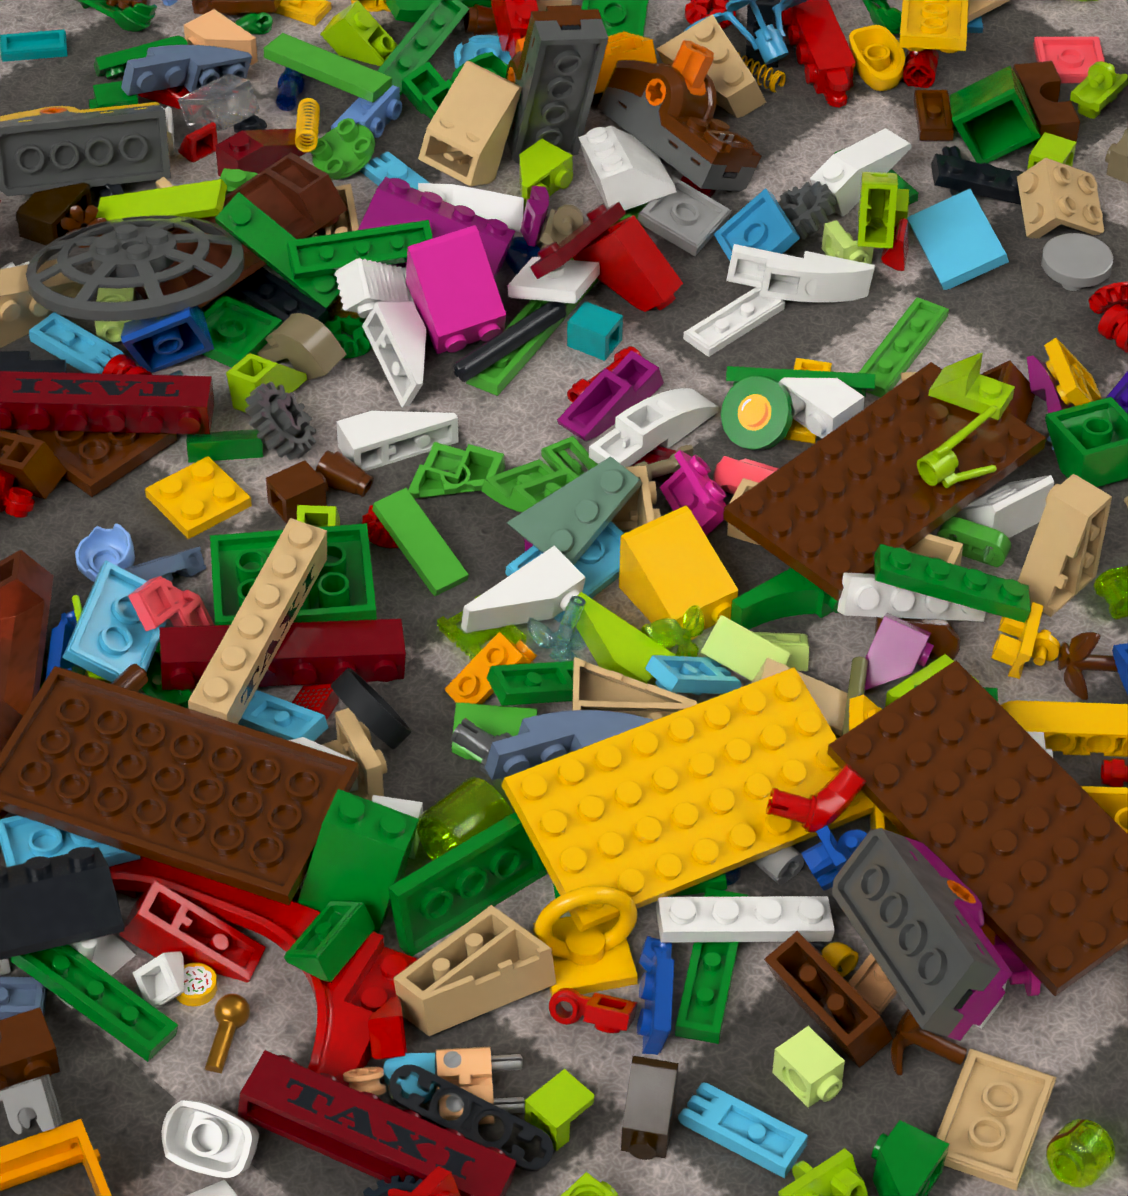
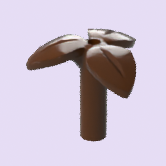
M1094 632L1078 634L1071 639L1070 646L1068 643L1062 642L1058 655L1059 671L1066 668L1064 673L1066 686L1083 700H1088L1086 682L1081 673L1083 670L1118 672L1114 656L1091 655L1100 639V634Z
M907 1009L902 1015L895 1031L896 1035L891 1045V1061L896 1074L902 1075L903 1053L909 1045L915 1044L958 1065L963 1062L967 1049L930 1031L921 1029L909 1009Z

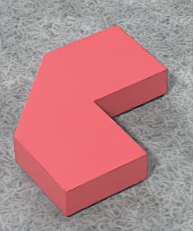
M161 576L148 580L128 595L145 631L157 628L169 618L174 627L214 625L198 594L190 590L182 591L174 587L171 581Z

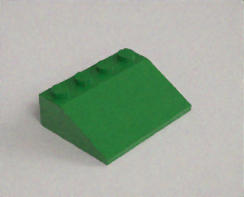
M367 523L318 527L327 530V561L293 623L377 620ZM283 530L210 535L215 625H231Z

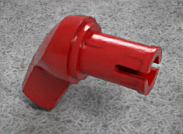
M845 764L821 790L809 798L773 787L770 793L772 799H768L766 814L800 822L806 832L814 833L824 826H829L847 809L867 781L849 764Z

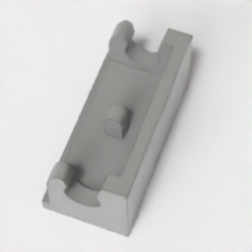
M49 1074L0 1090V1101H3L10 1127L15 1133L21 1134L23 1127L28 1129L30 1127V1119H34L36 1115V1121L42 1132L55 1129L63 1123Z

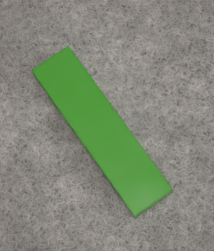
M285 33L280 34L263 48L264 58L372 103L392 86V77Z
M916 297L858 372L875 374V389L866 392L881 398L891 391L901 379V373L908 370L946 320L949 309Z

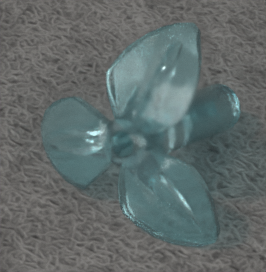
M572 596L570 598L559 628L555 633H552L543 623L533 618L528 619L527 626L533 640L542 648H553L554 650L550 653L549 657L558 662L573 661L574 657H578L570 650H581L586 646L576 628L586 604L582 597Z

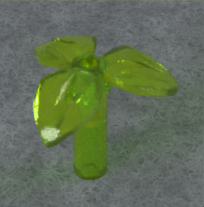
M693 605L684 613L683 627L675 619L668 618L644 624L641 632L664 647L671 648L677 644L676 656L697 657L699 647L691 641V637L699 636L703 633L704 616L701 608L698 605Z

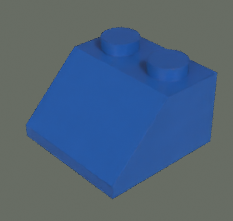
M198 305L164 316L131 320L124 323L121 334L123 345L137 363L150 373L160 371L214 349L204 313Z

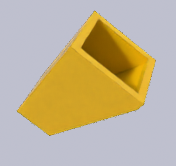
M686 505L621 535L619 588L671 645L682 640L691 641L695 639L703 630L715 625L720 615L731 620L732 600L738 597V588L693 513Z

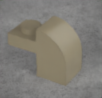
M302 313L290 315L275 331L266 337L268 343L257 353L260 357L273 362L287 358L295 370L306 373L307 380L327 375L346 355V352L335 336L323 323L314 317Z

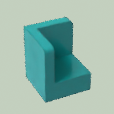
M584 302L567 322V346L605 361L622 341L623 315L592 303Z

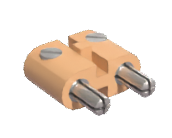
M490 1047L436 1049L437 1076L510 1114L525 1112V1100L523 1097L493 1098L492 1072L521 1070L523 1062L520 1054L491 1056ZM446 1095L438 1101L439 1115L443 1119L449 1121L456 1120L462 1115L463 1104L458 1097ZM487 1116L481 1119L478 1125L494 1124V1116Z

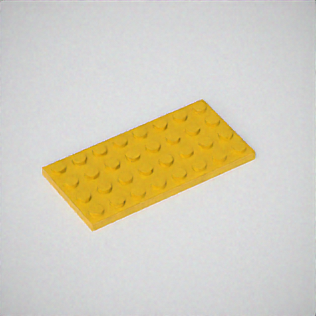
M793 667L505 777L501 786L560 895L588 886H608L619 889L629 895L638 909L657 901L660 897H668L817 836L816 832H806L800 822L766 814L768 799H772L770 793L772 788L775 787L781 791L809 798L821 790L841 768L827 754L828 745L837 738L796 668ZM860 790L847 809L828 826L829 829H834L871 814L874 803ZM588 904L569 911L579 932L620 916L617 908L607 904Z

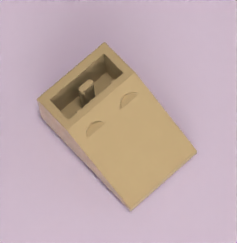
M466 61L426 129L418 159L470 187L489 184L494 181L522 87L471 61Z

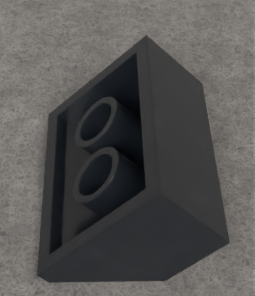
M78 847L64 855L50 858L38 856L28 859L23 864L10 867L0 866V960L125 931L110 869L99 847Z

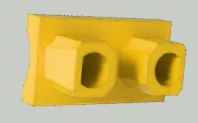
M1032 602L1030 606L1031 612L1025 623L1001 617L998 630L1015 636L1017 639L1000 633L993 647L991 658L1010 665L1009 677L1020 679L1024 663L1028 662L1031 657L1034 658V664L1042 666L1045 664V660L1054 661L1059 655L1060 643L1052 636L1051 632L1044 629L1037 633L1043 605Z

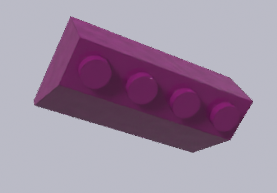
M385 177L376 189L358 230L429 220L432 236L436 238L476 225L494 279L503 266L516 232L509 229L500 220L485 219L476 215L469 207L463 205L454 206L443 201L438 194L428 191L421 192L410 187L409 183L402 179H390L388 177Z

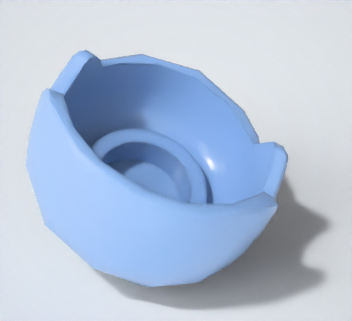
M117 523L114 524L112 529L96 526L89 536L80 541L75 551L78 570L88 579L95 582L105 560L122 569L131 567L135 561V554L130 533Z

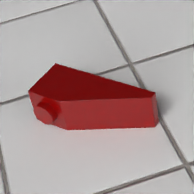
M155 880L136 901L124 923L125 931L119 933L120 937L154 957L166 952L181 951L184 965L203 963L211 967L215 974L244 982L250 981L266 948Z

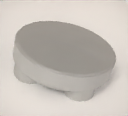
M1067 233L1058 235L1045 244L1041 266L1045 273L1056 282L1062 284L1063 288L1077 291L1084 287L1098 285L1110 277L1113 254L1104 242L1093 236Z

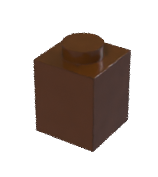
M306 460L266 478L268 503L286 524L290 518L297 520V505L327 506L326 492H328V483L324 475L320 471L316 472Z

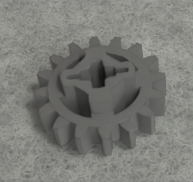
M817 181L812 186L809 182H806L801 189L795 186L792 191L784 192L780 196L781 200L778 202L802 239H805L807 234L812 235L820 229L818 226L820 223H827L829 221L827 215L835 213L833 206L837 204L827 184L821 185L820 181Z
M269 382L266 385L262 383L246 398L245 401L249 406L245 409V412L252 416L249 424L259 431L257 433L258 439L264 438L269 450L275 449L279 457L282 458L287 455L289 460H293L296 457L299 459L312 449L311 446L316 443L312 436L316 433V429L309 425L312 417L303 411L304 404L297 403L293 392L285 393L283 385L280 384L278 387H275L273 382Z

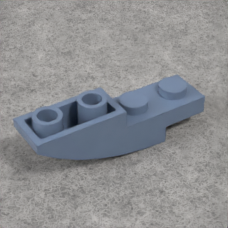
M167 45L150 47L146 57L127 60L121 89L130 96L184 86L190 93L234 86L246 81L252 56L248 52L216 46Z
M599 710L561 711L523 718L518 735L492 742L485 769L491 780L510 776L653 720L633 714Z

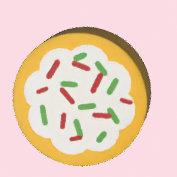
M203 963L184 965V993L177 996L176 999L187 1006H201L211 1001L217 992V979L214 970Z

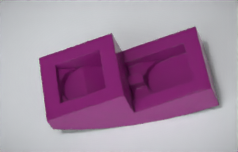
M532 185L530 198L526 202L520 231L528 246H536L539 243L549 206V194L544 186Z
M1034 355L1028 356L1027 365L1031 392L1046 401L1048 413L1072 407L1071 404L1066 405L1059 396L1056 386L1060 383L1052 376L1046 364Z

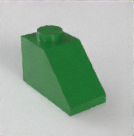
M899 1120L889 1135L885 1133L880 1135L872 1151L871 1158L877 1160L872 1180L879 1196H928L943 1171L949 1144Z

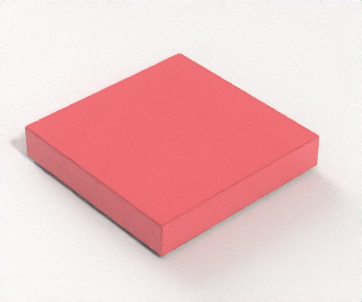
M1034 37L1033 44L1037 62L1052 61L1061 79V83H1081L1088 77V70L1094 63L1099 61L1105 62L1099 37Z

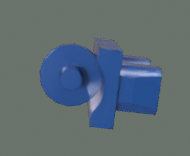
M827 825L816 831L822 842L801 854L823 891L833 887V879L865 838L866 832L854 829L847 831L837 842Z

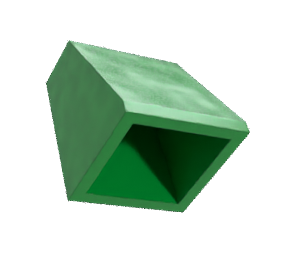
M1011 65L950 95L953 123L977 163H989L1041 138L1024 89Z
M338 789L323 820L297 903L321 912L330 901L364 902L375 926L373 932L379 934L391 907L388 887L401 880L404 876L419 819Z

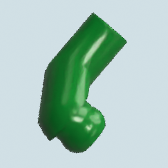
M266 12L259 14L249 13L234 23L250 34L263 35L272 29L273 19Z

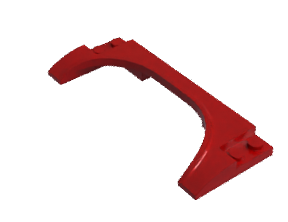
M140 856L141 859L109 867L113 885L117 892L136 898L140 892H145L155 880L213 916L263 935L286 952L320 914V911L291 901L290 905H286ZM372 932L332 981L320 980L303 971L312 987L317 1005V1028L308 1067L309 1070L319 1074H329L335 1077L341 1084L349 1087V1082L344 1081L343 1074L353 1069L364 1068L372 1056L368 1019L387 1000L396 996L393 978L417 961V958L385 947L384 936Z

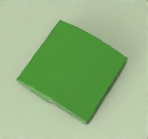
M538 459L485 478L482 492L509 509L524 512L579 476L568 467L555 472Z

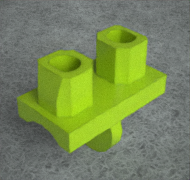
M1096 62L1089 68L1088 77L1071 92L1070 100L1078 103L1077 111L1079 114L1095 119L1101 110L1109 102L1111 103L1115 100L1117 95L1128 85V75L1116 74L1115 67L1110 63Z
M845 1148L815 1168H812L805 1161H799L792 1167L795 1181L778 1191L779 1196H868L865 1182L857 1173L853 1155Z

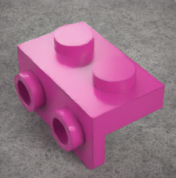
M679 450L674 456L681 467L659 488L673 511L686 505L707 536L724 520L723 512L724 507L727 505L723 499L726 497V494L715 481L710 479L708 473L711 470L701 457L696 454L691 457Z

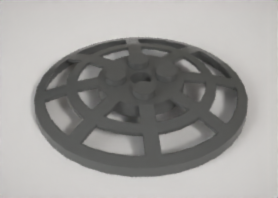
M174 215L135 216L93 224L57 238L34 255L28 264L26 278L29 293L34 300L44 308L60 315L93 321L140 320L179 312L218 296L239 278L244 269L245 258L241 241L234 238L218 224L197 218ZM172 227L181 228L190 232V234H172L167 229ZM198 242V247L192 255L177 250V243ZM210 243L232 246L231 256L222 268L205 261L210 250ZM75 246H90L88 252L68 258L69 253ZM58 253L57 264L37 274L40 266L51 256ZM91 261V266L95 272L92 275L77 270L74 266ZM175 261L180 262V264H178V265H176V266H174V267H172V268L166 269L167 267H169L170 265H172ZM194 268L211 276L195 286L164 296L159 285L161 282L188 273ZM62 273L70 280L84 286L77 296L72 298L52 291L42 282ZM144 286L148 299L124 302L90 301L98 288L122 289Z

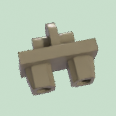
M563 205L556 211L551 208L546 217L539 240L543 244L540 250L555 241L559 244L583 225L584 216L579 208L573 205Z

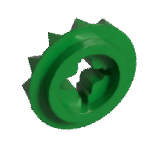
M351 314L346 318H340L335 315L333 322L327 321L324 324L346 352L343 358H356L372 349L362 327L365 318L359 317L354 319ZM344 330V332H347L349 335H353V340L350 338V336L347 337L346 334H341V331Z

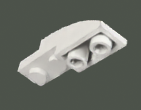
M734 244L726 281L761 288L759 296L798 302L854 301L868 296L875 265L805 251L804 258Z
M690 388L674 389L656 394L616 416L615 428L589 446V458L599 464L611 456L624 467H630L660 444L665 448L673 446L718 413L719 407Z

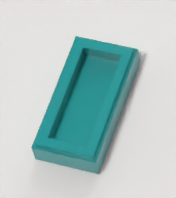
M64 29L0 35L2 62L68 56L66 31Z

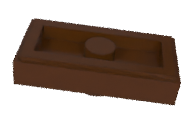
M915 90L914 106L919 141H953L954 127L948 90Z

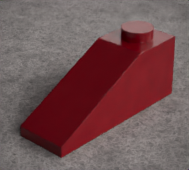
M296 129L242 130L215 145L218 176H221L224 168L240 169L259 174L291 152L298 157L306 152L298 150L295 145Z

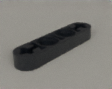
M412 1064L403 1065L391 1075L388 1086L389 1095L392 1101L399 1107L413 1111L424 1120L441 1128L454 1129L463 1134L466 1139L484 1147L500 1149L509 1158L516 1160V1167L529 1172L538 1171L544 1168L551 1160L554 1151L551 1138L543 1130L419 1066ZM410 1075L416 1076L418 1078L417 1087L429 1093L431 1084L439 1087L432 1096L428 1111L420 1107L425 1101L424 1097L411 1093L407 1099L400 1095L402 1087L396 1083L399 1078L407 1080ZM453 1095L461 1100L463 1113L458 1119L449 1121L439 1115L437 1103L442 1097ZM487 1116H494L501 1120L504 1125V1134L501 1139L494 1142L484 1140L478 1133V1124L481 1119ZM513 1126L522 1130L516 1139L528 1144L533 1138L541 1142L539 1150L545 1153L543 1159L535 1157L531 1162L523 1159L525 1150L515 1144L512 1145L510 1153L501 1149L509 1140Z

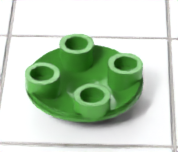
M351 118L343 119L338 123L337 127L318 139L317 147L310 152L313 159L312 163L315 167L327 173L331 180L347 178L360 171L369 162L375 149V139L372 132L366 126L356 124Z

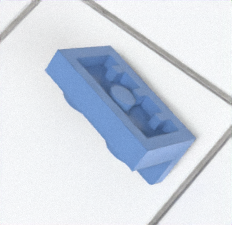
M392 85L383 96H380L373 103L359 97L333 123L331 130L337 127L341 120L351 118L356 124L366 126L372 132L374 138H379L385 126L391 120H396L401 113L402 102L400 101L399 87Z

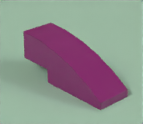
M631 350L612 372L606 368L602 370L557 419L558 424L584 441L599 436L615 424L616 416L651 397L664 384L659 367Z

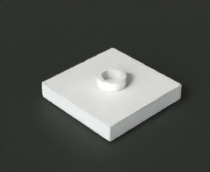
M532 257L507 285L508 297L575 304L600 275L599 262L569 260L561 267L537 279L530 266L541 257Z

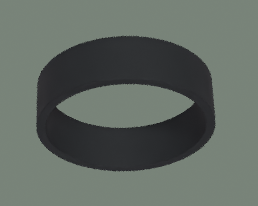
M347 668L330 685L336 695L358 719L390 748L395 749L412 733V730L401 716L352 669Z

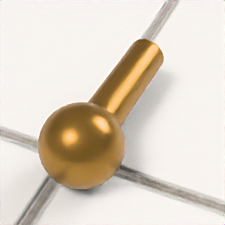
M238 994L224 995L215 1005L214 1014L219 1025L205 1065L206 1071L222 1073L235 1030L242 1027L249 1018V1004L244 997Z

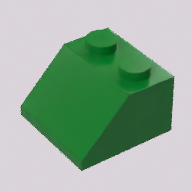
M1112 397L1046 414L1045 422L1060 471L1067 479L1072 474H1075L1095 487L1128 479V414Z

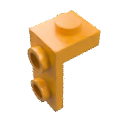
M499 631L446 686L445 691L457 703L483 704L494 693L486 678L491 666L534 663L533 660L537 657V654L521 639L515 644Z

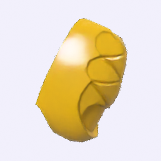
M871 25L853 30L849 35V47L856 61L855 67L864 82L876 91H887L896 87L902 79L905 53L903 48L899 47V42L887 28L880 25Z

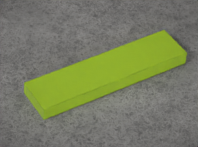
M222 179L100 197L96 218L101 217L109 221L149 215H174L197 219L217 216L224 207L227 185Z

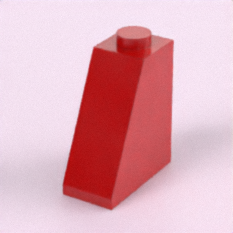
M634 215L609 227L573 257L577 261L599 262L600 275L597 278L635 308L644 312L654 307L662 310L676 299L674 293L683 284Z

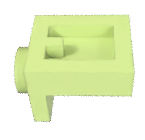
M837 220L824 223L822 250L826 255L872 264L874 247H858V240L853 241L850 233L846 232Z

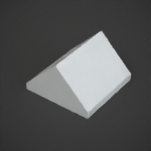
M1052 475L1009 482L974 500L954 516L996 529L1010 538L1040 522L1046 506V497L1054 486V480Z

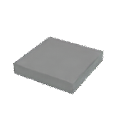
M673 176L671 180L677 192L650 201L639 213L637 220L644 227L691 255L696 256L714 236V233L727 222L732 210Z

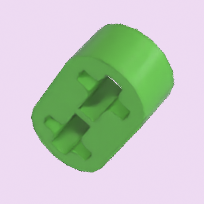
M951 517L944 522L936 535L962 543V556L994 567H999L1004 563L1011 549V542L1004 533L958 517Z

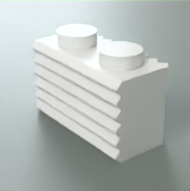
M358 258L335 272L336 282L339 284L337 289L341 290L339 296L342 297L340 301L343 303L342 309L357 312L360 318H367L374 309L373 306L376 302L414 303L406 285V267L401 268V266L396 267V265L391 266V264L386 265V263L382 264L381 262L377 263L376 261L372 262L371 260L367 261L366 259Z

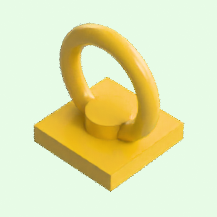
M588 886L560 895L541 911L536 922L533 923L534 936L552 948L556 984L549 987L551 997L562 988H572L580 994L638 984L637 971L627 942V937L632 932L637 921V908L629 895L613 887ZM588 904H607L614 906L620 912L619 917L579 932L571 916L560 918L568 911Z

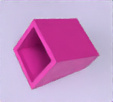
M476 225L407 247L406 285L420 317L423 319L437 354L446 351L457 352L467 344L479 340L489 341L505 330V309Z

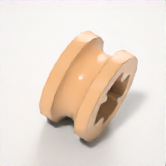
M381 1067L358 1068L343 1074L344 1081L349 1082V1087L359 1092H370L376 1096L386 1092V1086L380 1083V1078L384 1076V1069Z

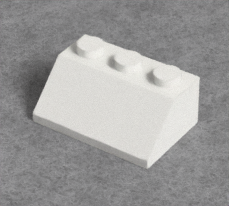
M608 126L605 128H593L587 134L578 137L588 170L607 208L620 202L623 209L628 210L677 192L658 155L633 135Z

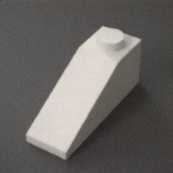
M885 128L833 154L810 178L813 185L820 181L821 185L827 184L837 202L833 206L835 212L843 217L860 200L862 172L887 173L912 148L911 143Z
M418 183V190L421 192H433L438 194L447 203L454 206L463 205L469 207L478 216L488 220H500L509 229L521 232L520 229L524 216V198L455 184Z
M376 302L373 306L374 309L369 313L362 327L401 407L410 406L423 385L426 327L413 302Z
M369 411L336 421L339 449L344 456L364 471L429 452L434 442L447 446L458 443V417L455 413Z
M553 546L465 605L461 628L465 633L548 620L554 618L562 611L570 612L575 608L576 596L583 592L586 577Z

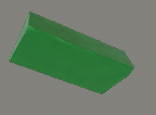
M251 429L210 432V434H187L188 463L197 462L207 456L213 461L262 458L263 443L262 439L257 437L259 431Z
M330 901L285 953V961L320 980L332 981L374 931L373 920L364 902Z

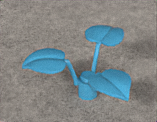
M730 0L725 5L726 12H718L713 14L718 23L726 20L731 21L752 44L754 51L759 49L767 65L789 54L783 40L786 35L782 25V11L808 0H781L780 3L775 5L772 11L775 13L777 29L774 28L773 24L766 26L755 2L757 0ZM750 4L761 28L755 32L756 39L737 20L733 11ZM707 17L694 22L693 24L688 26L684 31L688 30L689 28L706 19Z

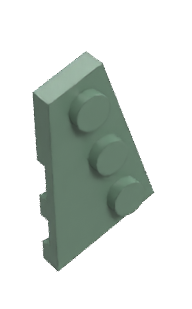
M610 456L506 523L540 552L544 553L555 546L575 565L643 483L637 476Z

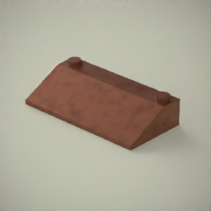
M292 152L227 194L224 201L225 207L240 192L296 239L306 238L321 227L333 225L339 220V215L348 210L329 175ZM216 216L198 218L217 224L215 222ZM176 228L171 232L172 234H190V232L181 228ZM198 242L177 243V250L191 255L198 247ZM210 243V250L205 261L222 268L231 256L232 246ZM243 244L244 269L239 278L228 289L266 265L265 262ZM175 261L172 265H170V266L167 267L166 269L172 268V267H174V266L180 264V262ZM194 268L188 273L161 282L159 285L164 296L195 286L211 276ZM144 286L135 287L143 299H148ZM216 296V297H214V298H212V299H210V300H208V301H206V302H204V303H202V304H200V305H198V306H199L200 308H202L203 306H205L206 304H208L209 302H211L212 300H214V299L217 298L218 296Z
M22 550L0 561V753L39 692L54 576Z

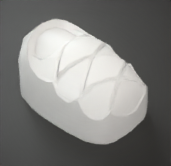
M182 1100L175 1104L167 1112L161 1131L166 1158L186 1169L222 1178L241 1175L250 1168L259 1139L257 1129L236 1114L210 1103L193 1100Z

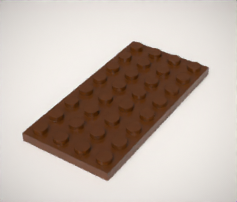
M930 362L725 506L723 519L839 601L844 588L842 584L843 573L875 574L874 554L879 544L908 550L1043 450L1046 437L1012 414L1004 411L999 420L989 417L988 420L951 449L958 459V467L955 469V474L990 465L997 467L995 472L957 482L949 488H945L941 482L935 486L927 484L918 472V459L940 447L950 437L980 415L971 410L928 396L929 389L942 371L940 367Z
M957 660L828 745L827 754L840 768L845 764H849L867 781L861 790L905 837L926 845L975 893L982 904L984 922L1054 996L1060 994L1128 944V834Z
M54 666L0 753V810L290 905L307 873L323 820L338 789L349 793L359 774V763Z

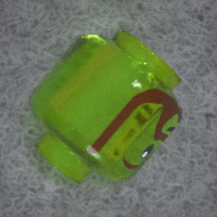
M1076 1119L1067 1123L1053 1136L1047 1145L1046 1157L1050 1170L1059 1181L1072 1187L1084 1188L1094 1184L1113 1164L1115 1147L1108 1132L1098 1123L1089 1119Z

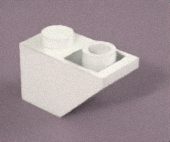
M783 378L779 381L791 396L793 403L791 405V415H793V419L820 438H824L864 409V396L838 378Z

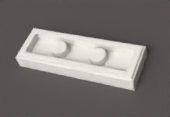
M755 287L686 330L683 339L709 357L784 310L785 302L781 299L759 296L761 288Z

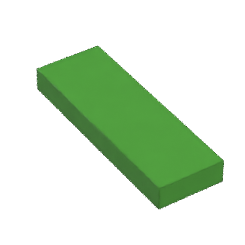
M407 488L373 504L372 511L434 596L468 580L469 574Z

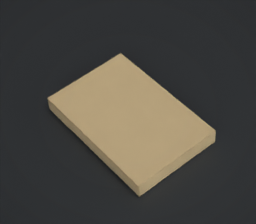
M970 1048L936 1138L949 1144L944 1166L1017 1191L1052 1094L1056 1077Z

